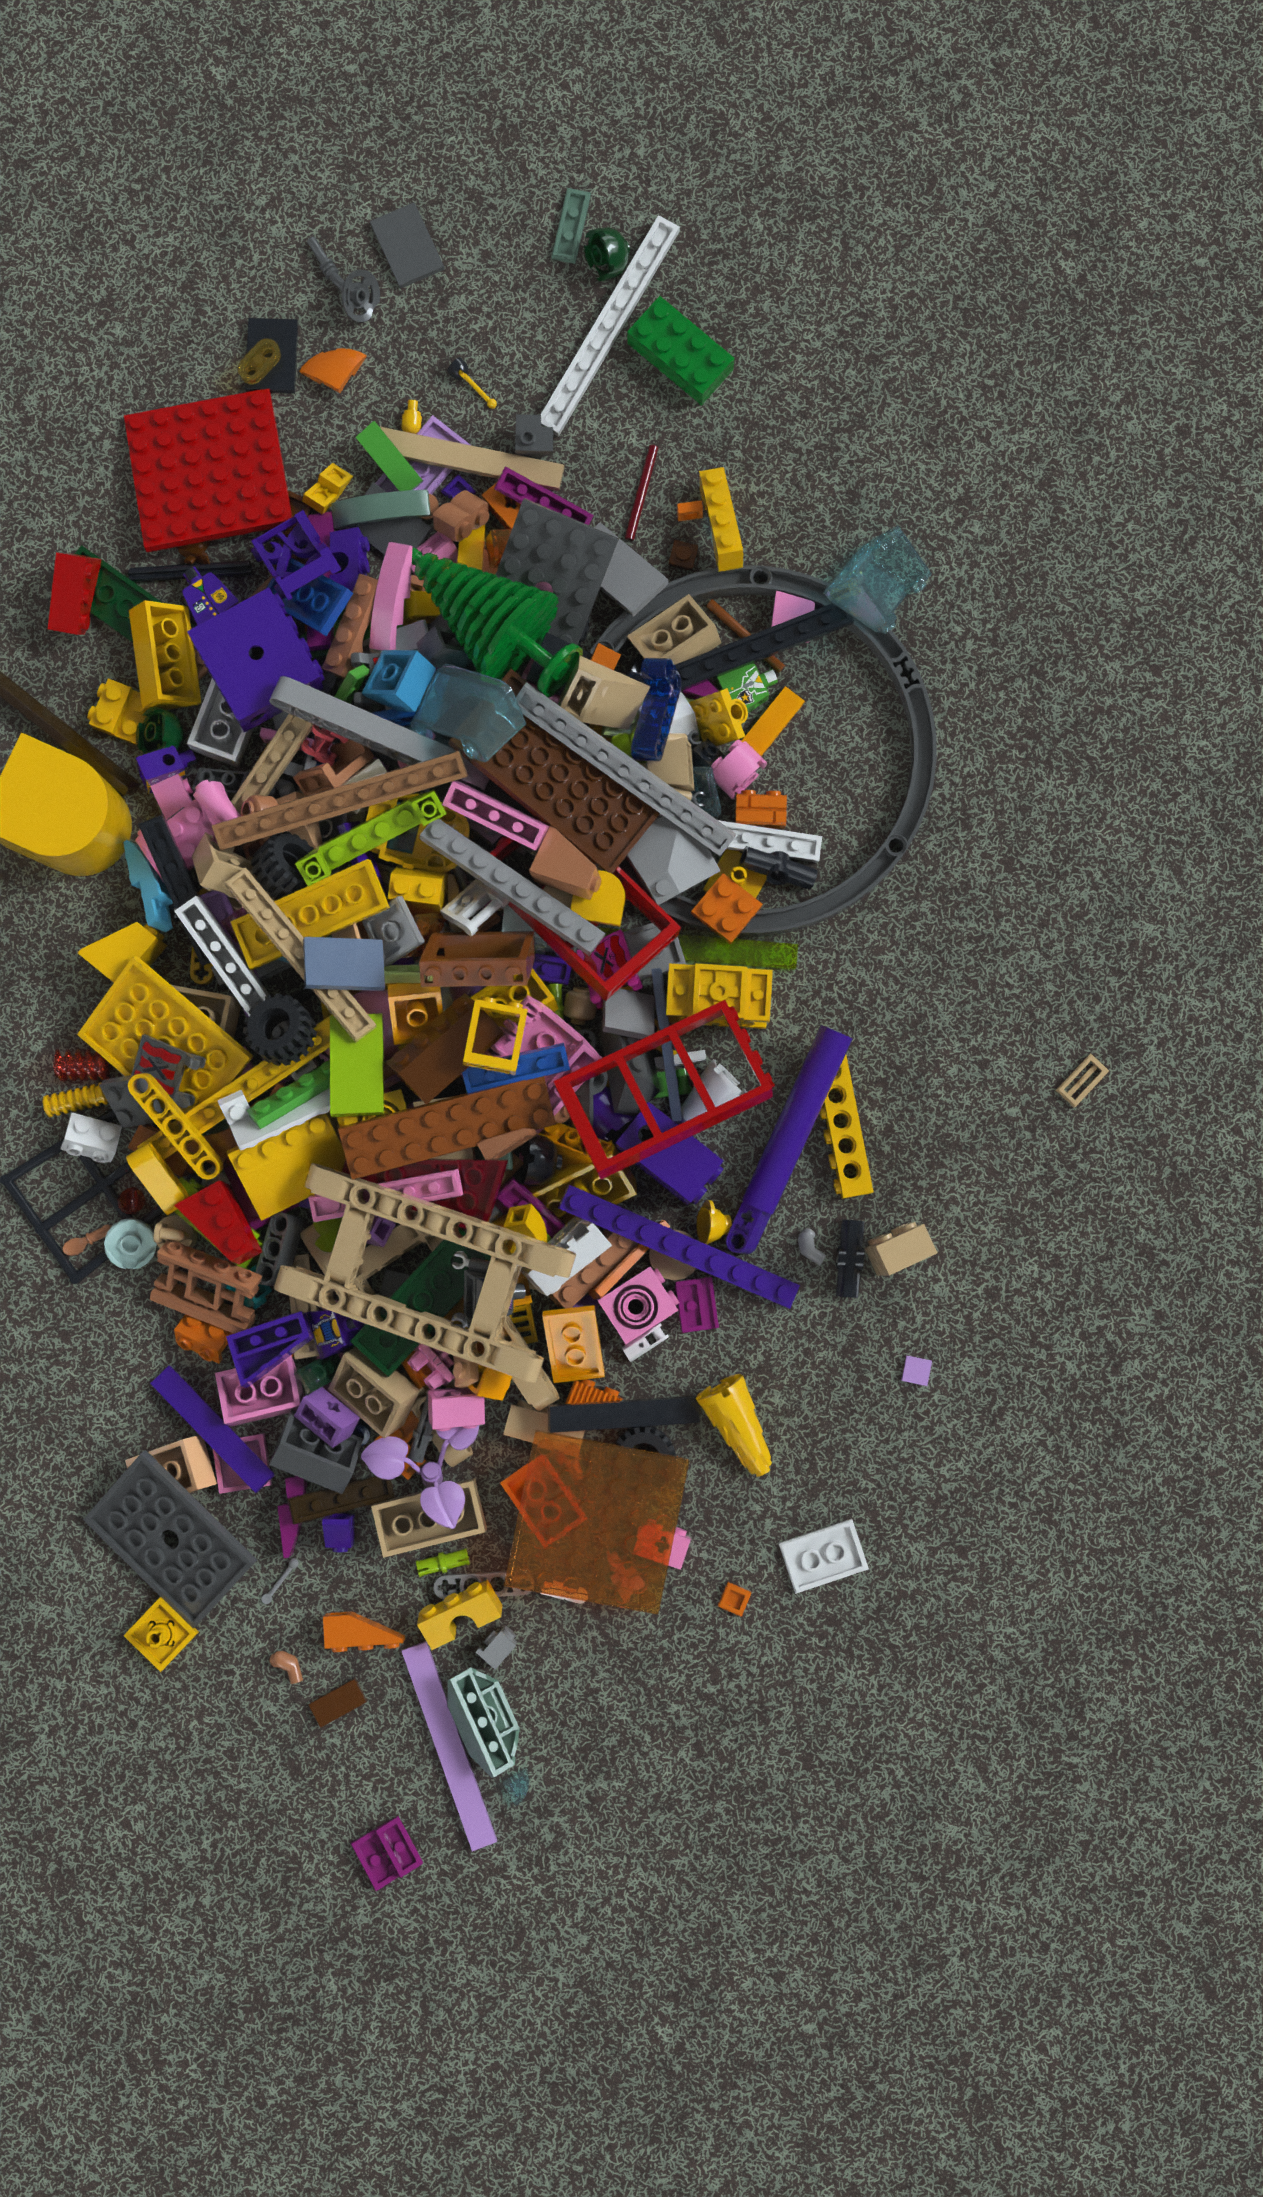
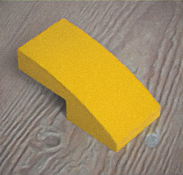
M332 463L319 474L318 482L304 493L302 502L323 515L331 507V503H334L340 497L353 478V475Z

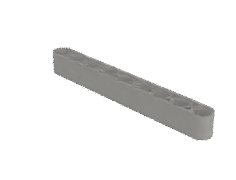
M281 676L269 700L273 706L407 765H413L456 752L453 748L289 677ZM462 756L468 776L455 781H460L484 793L490 779Z

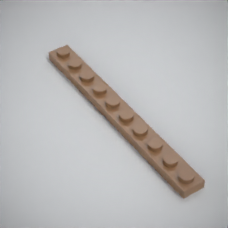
M459 750L213 824L212 829L219 849L224 850L465 778L468 774Z

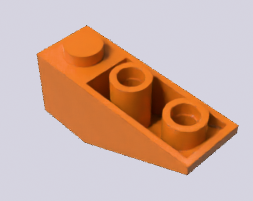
M352 1611L326 1613L323 1616L325 1649L332 1648V1652H344L348 1650L347 1647L358 1646V1650H371L374 1648L373 1645H384L385 1649L400 1647L399 1643L405 1641L404 1634Z

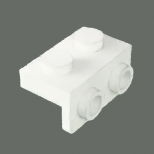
M71 1113L61 1150L73 1156L82 1155L90 1157L100 1163L111 1162L117 1150L122 1126Z

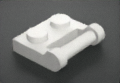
M476 879L440 912L443 918L463 929L469 936H473L482 923L499 908L503 909L508 905L509 901ZM490 900H492V901H491L484 909H482L475 917H473L471 920H469L477 911H479L484 905H486V903H488Z

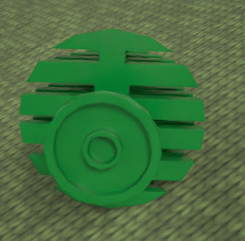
M412 548V565L416 566V576L419 580H424L423 587L428 594L431 593L432 601L436 607H439V612L444 620L448 621L449 628L456 634V639L464 647L465 653L472 660L478 673L481 674V678L486 686L490 688L491 686L496 687L510 669L518 673L529 659L532 658L544 668L537 684L538 691L550 698L563 688L579 656L583 655V649L571 643L564 646L553 656L540 646L545 633L549 632L551 628V622L556 617L558 610L556 606L559 603L557 595L548 591H542L533 586L529 587L517 581L512 582L508 578L501 576L498 578L497 575L489 572L483 573L482 570L477 568H468L467 565L462 563H453L452 560L447 558L439 559L437 555L432 553H426L423 556L418 549Z

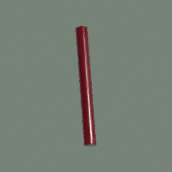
M649 445L624 537L626 540L634 541L658 452L656 445Z

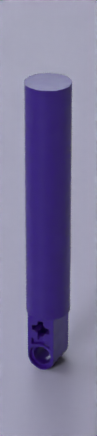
M820 1025L727 1235L726 1245L730 1251L745 1255L755 1251L771 1214L773 1215L852 1042V1038ZM743 1236L745 1242L743 1247L740 1248L739 1240Z

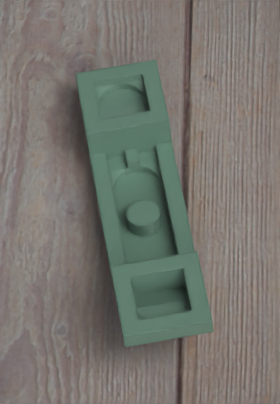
M428 490L377 493L331 503L334 529L356 527L363 523L398 518L413 519L431 516Z

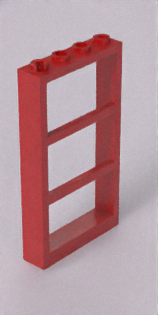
M504 836L498 841L496 848L490 854L502 862L522 844ZM618 866L612 874L623 885L625 901L628 899L661 932L608 980L604 981L572 950L574 945L568 941L564 942L555 932L509 901L508 906L605 1001L678 937L681 929ZM590 922L591 924H593V925L596 926V927L599 925V923H592V922Z
M726 1000L716 1003L553 1081L600 1180L773 1097L772 1088L775 1087V1084L772 1082V1077L768 1072L764 1074L760 1066L763 1064V1061L758 1051H752L748 1044L751 1042L750 1036L745 1028L740 1029L737 1023L740 1020L733 1006H728ZM724 1016L760 1086L715 1107L679 1036ZM671 1041L707 1112L662 1133L626 1062ZM618 1066L653 1138L608 1159L573 1087Z

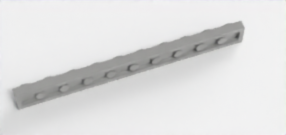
M527 682L512 702L511 706L717 855L721 856L735 838L736 833Z

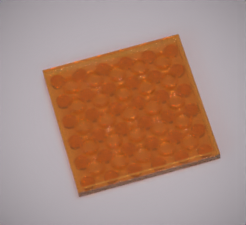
M535 1430L504 1586L658 1615L690 1462L689 1459Z

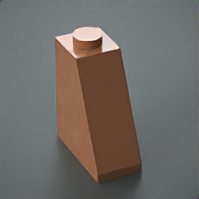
M549 826L529 870L533 881L591 900L593 893L597 892L601 885V878L597 867L556 828Z

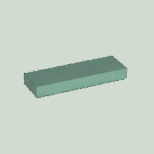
M567 188L551 256L553 260L576 264L591 192Z

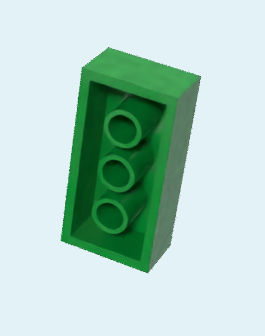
M661 296L652 303L627 331V344L701 406L734 370L735 358Z

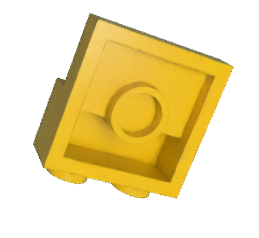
M108 678L106 684L101 683L98 688L97 697L100 699L97 706H92L88 712L89 725L93 729L137 745L138 723L144 722L146 716L142 715L148 708H142L140 692Z

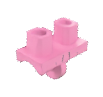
M420 1344L408 1360V1364L416 1372L425 1364L431 1369L432 1373L424 1379V1382L432 1391L441 1385L445 1386L455 1378L448 1369L454 1362L446 1352L434 1348L431 1349L429 1346Z

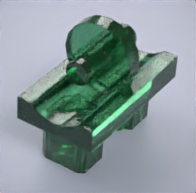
M335 1353L322 1360L319 1358L294 1373L295 1377L304 1386L307 1396L332 1382L341 1361L338 1354Z

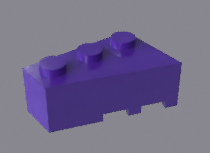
M300 1311L226 1336L241 1387L248 1388L314 1338L306 1313Z

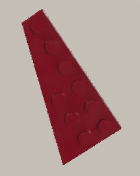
M345 1159L342 1172L350 1175L348 1164ZM427 1159L360 1178L377 1184L458 1169L463 1195L429 1202L489 1222L508 1160ZM413 1206V1207L411 1208V1210H414V1211H417V1212H418V1210L416 1209V1207ZM461 1222L459 1227L467 1229L465 1224Z

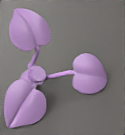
M480 1425L471 1429L453 1427L448 1431L436 1430L438 1436L445 1440L438 1462L426 1463L422 1468H419L411 1459L406 1458L408 1453L407 1443L398 1437L388 1436L385 1439L380 1438L372 1442L362 1452L361 1459L375 1476L385 1480L398 1477L404 1471V1462L409 1464L417 1474L421 1475L423 1484L427 1487L422 1491L420 1497L421 1507L425 1514L437 1524L454 1529L464 1508L465 1494L460 1485L455 1482H442V1462L449 1443L455 1450L468 1448L475 1441Z

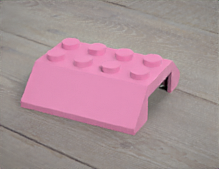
M527 995L520 1003L524 1009H528L520 1053L564 1043L570 1070L544 1076L555 1116L564 1104L553 1081L602 1057L581 1034L545 1004ZM506 1019L503 1023L505 1027L500 1026L505 1035L483 1055L498 1058L512 1055L518 1024ZM583 1083L574 1086V1092H576ZM544 1128L536 1130L539 1134Z

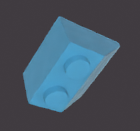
M382 650L362 694L396 711L415 712L421 703L427 686L432 680L436 668L417 650Z

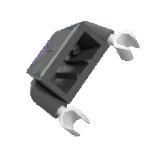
M457 1251L454 1253V1256L461 1257L463 1263L453 1262L452 1266L455 1269H462L464 1266H467L469 1270H464V1314L455 1313L451 1320L462 1323L454 1325L470 1328L490 1261L475 1257L468 1259L466 1253ZM522 1283L516 1284L507 1316L513 1313V1300L525 1298L526 1292Z

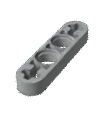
M524 1570L445 1574L438 1577L435 1581L434 1592L441 1599L456 1593L457 1588H451L448 1594H444L443 1589L438 1587V1585H442L443 1580H447L448 1584L453 1585L457 1584L456 1579L460 1578L459 1587L460 1591L463 1592L466 1590L464 1583L469 1578H474L482 1583L486 1580L490 1582L494 1577H501L505 1582V1587L501 1591H495L498 1597L522 1596L532 1592L535 1579L530 1572ZM507 1576H513L512 1581H519L521 1576H525V1579L530 1581L531 1584L526 1586V1590H521L520 1585H512L513 1591H508L509 1580Z

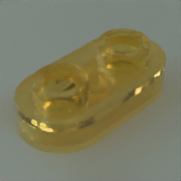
M262 339L239 362L238 373L245 383L256 384L260 382L279 362L281 351L278 344L272 339ZM268 352L273 353L271 357H265V354ZM250 370L256 371L253 375H249L248 372Z

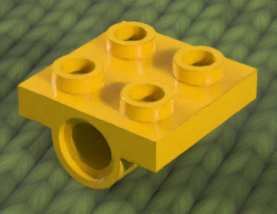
M728 688L689 702L695 712L697 726L703 741L709 739L715 746H719L745 737L741 724L747 720V707L740 699L732 700Z

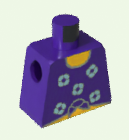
M175 746L136 757L138 773L148 794L153 792L150 786L176 774L185 778V768L197 763L191 749L178 754Z

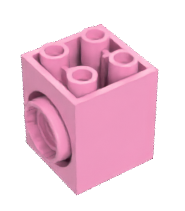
M648 1267L598 1300L625 1344H628L678 1311L676 1305L679 1304V1301L672 1290L666 1292L662 1286L665 1279L657 1268L652 1270L651 1267ZM633 1299H638L643 1303V1309L638 1314H633L628 1309V1304Z

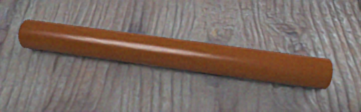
M712 599L706 607L741 639L752 635L716 601ZM774 655L764 659L778 673L785 667Z

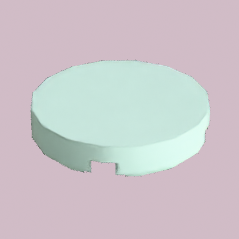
M129 1218L122 1219L111 1226L106 1234L104 1248L109 1260L119 1268L138 1269L148 1264L152 1259L157 1243L154 1242V1231L148 1224L142 1220Z

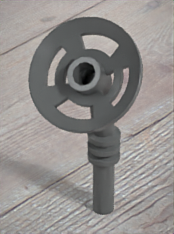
M315 237L309 238L307 243L319 261V267L326 279H330L341 291L342 306L347 316L356 322H366L371 319L374 308L380 302V289L374 275L367 270L358 269L351 272L344 281L338 274L339 270L336 268V265L332 259H328ZM357 276L364 277L361 283H353L352 279ZM368 286H370V288H371V302H370V303H369L370 293H369V288H368ZM354 308H363L365 311L360 315L353 314Z

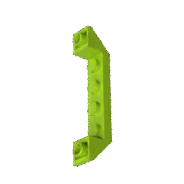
M434 790L411 797L319 845L298 860L295 865L307 886H310L331 875V870L421 823L425 826L447 813Z

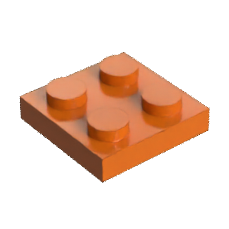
M723 873L693 908L691 914L731 945L762 908L763 904Z

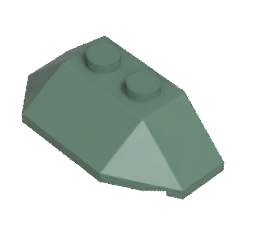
M472 1667L448 1679L447 1706L468 1754L491 1778L514 1766L520 1728L499 1681Z

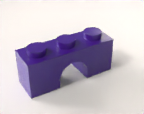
M359 527L330 532V551L340 567L347 566L342 572L330 575V579L348 588L351 592H353L359 574L367 576V573L370 572L367 559L370 545L368 538L363 536Z

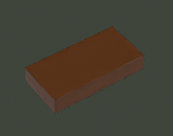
M356 1678L310 1702L308 1705L321 1728L365 1704L367 1699Z

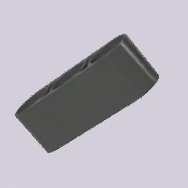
M278 1212L271 1217L255 1272L262 1275V1280L259 1284L274 1286L280 1266H293L301 1237L300 1233L303 1230V1221L298 1215Z

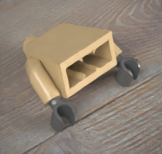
M693 730L688 736L685 733H667L654 743L653 747L647 749V763H640V765L701 808L704 804H699L696 801V797L704 798V792L698 791L693 795L690 792L695 791L691 749L693 750L701 744V741L695 742L692 738H697L699 732Z

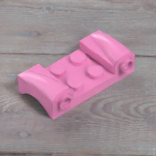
M205 780L195 787L196 792L193 794L195 800L167 821L189 871L195 867L192 854L205 832L213 836L211 841L217 843L212 825L241 816L229 800L222 782H209ZM139 830L137 833L139 836L135 841L163 881L143 834Z

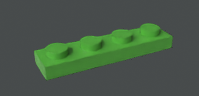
M330 1060L324 1062L312 1072L302 1075L290 1085L280 1088L270 1097L255 1103L253 1107L246 1110L251 1120L262 1129L329 1089Z

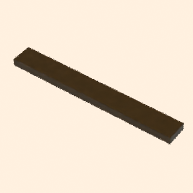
M0 671V696L75 757L88 763L121 794L127 795L139 789L141 783Z

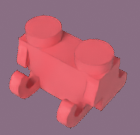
M314 724L312 731L315 737L312 746L309 747V741L304 740L301 749L306 754L315 757L314 760L322 763L328 762L332 766L337 755L335 753H331V755L327 753L329 746L335 737L340 739L342 743H346L349 739L324 728L320 730L319 726Z

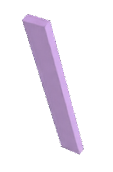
M424 1641L402 1650V1654L471 1850L475 1851L496 1843L497 1838L460 1733L448 1709L447 1697L428 1643Z

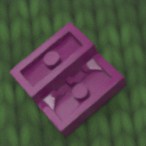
M399 1816L394 1817L350 1843L375 1891H378L398 1877L402 1878L423 1864Z

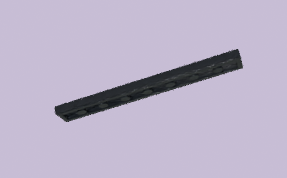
M844 598L660 670L658 675L668 697L852 625L854 619Z

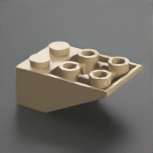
M579 656L559 697L558 705L583 723L629 730L650 686Z

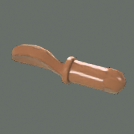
M103 1225V1227L91 1233H86V1237L69 1240L64 1244L63 1252L68 1256L80 1254L88 1243L93 1245L94 1242L106 1237L111 1225Z

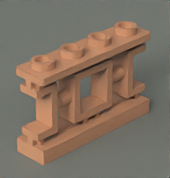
M167 1240L158 1250L157 1262L169 1266L168 1275L161 1273L154 1281V1286L156 1287L151 1291V1301L234 1334L251 1328L255 1322V1310L243 1305L244 1298L252 1299L259 1291L258 1285L262 1280V1275L177 1241ZM180 1266L189 1269L188 1273L179 1270ZM198 1278L215 1284V1294L198 1288ZM181 1281L183 1283H186V1287L177 1284V1282ZM227 1285L236 1288V1291L227 1289ZM224 1299L233 1302V1306L225 1303Z

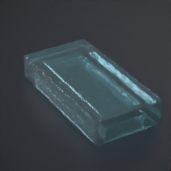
M693 767L695 791L690 792L692 795L698 791L704 792L705 797H696V801L699 804H704L701 809L709 815L718 817L722 811L712 767Z

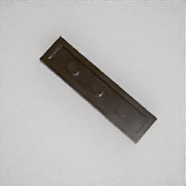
M371 1476L348 1482L342 1494L324 1488L289 1497L287 1501L292 1524L294 1525L395 1498L391 1479L385 1480L377 1476Z

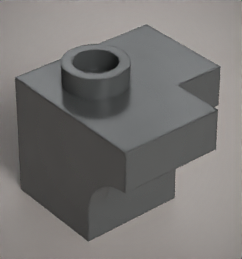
M516 414V455L539 460L544 456L553 455V427H541V415Z

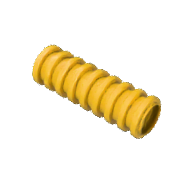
M102 1082L98 1083V1086L92 1084L90 1088L84 1086L82 1089L76 1088L75 1091L67 1090V1093L61 1091L59 1095L53 1093L51 1097L45 1095L43 1097V1108L46 1115L51 1118L54 1114L57 1116L61 1115L62 1112L68 1114L70 1110L76 1112L78 1108L84 1110L85 1107L92 1108L93 1105L98 1107L101 1103L104 1105L108 1104V1100L99 1086Z

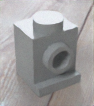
M507 1626L501 1628L498 1633L493 1630L484 1640L486 1647L484 1648L480 1644L476 1653L492 1668L496 1669L517 1644V1641L514 1639L516 1634Z

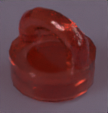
M135 1187L127 1188L118 1197V1206L126 1214H136L145 1204L143 1193Z

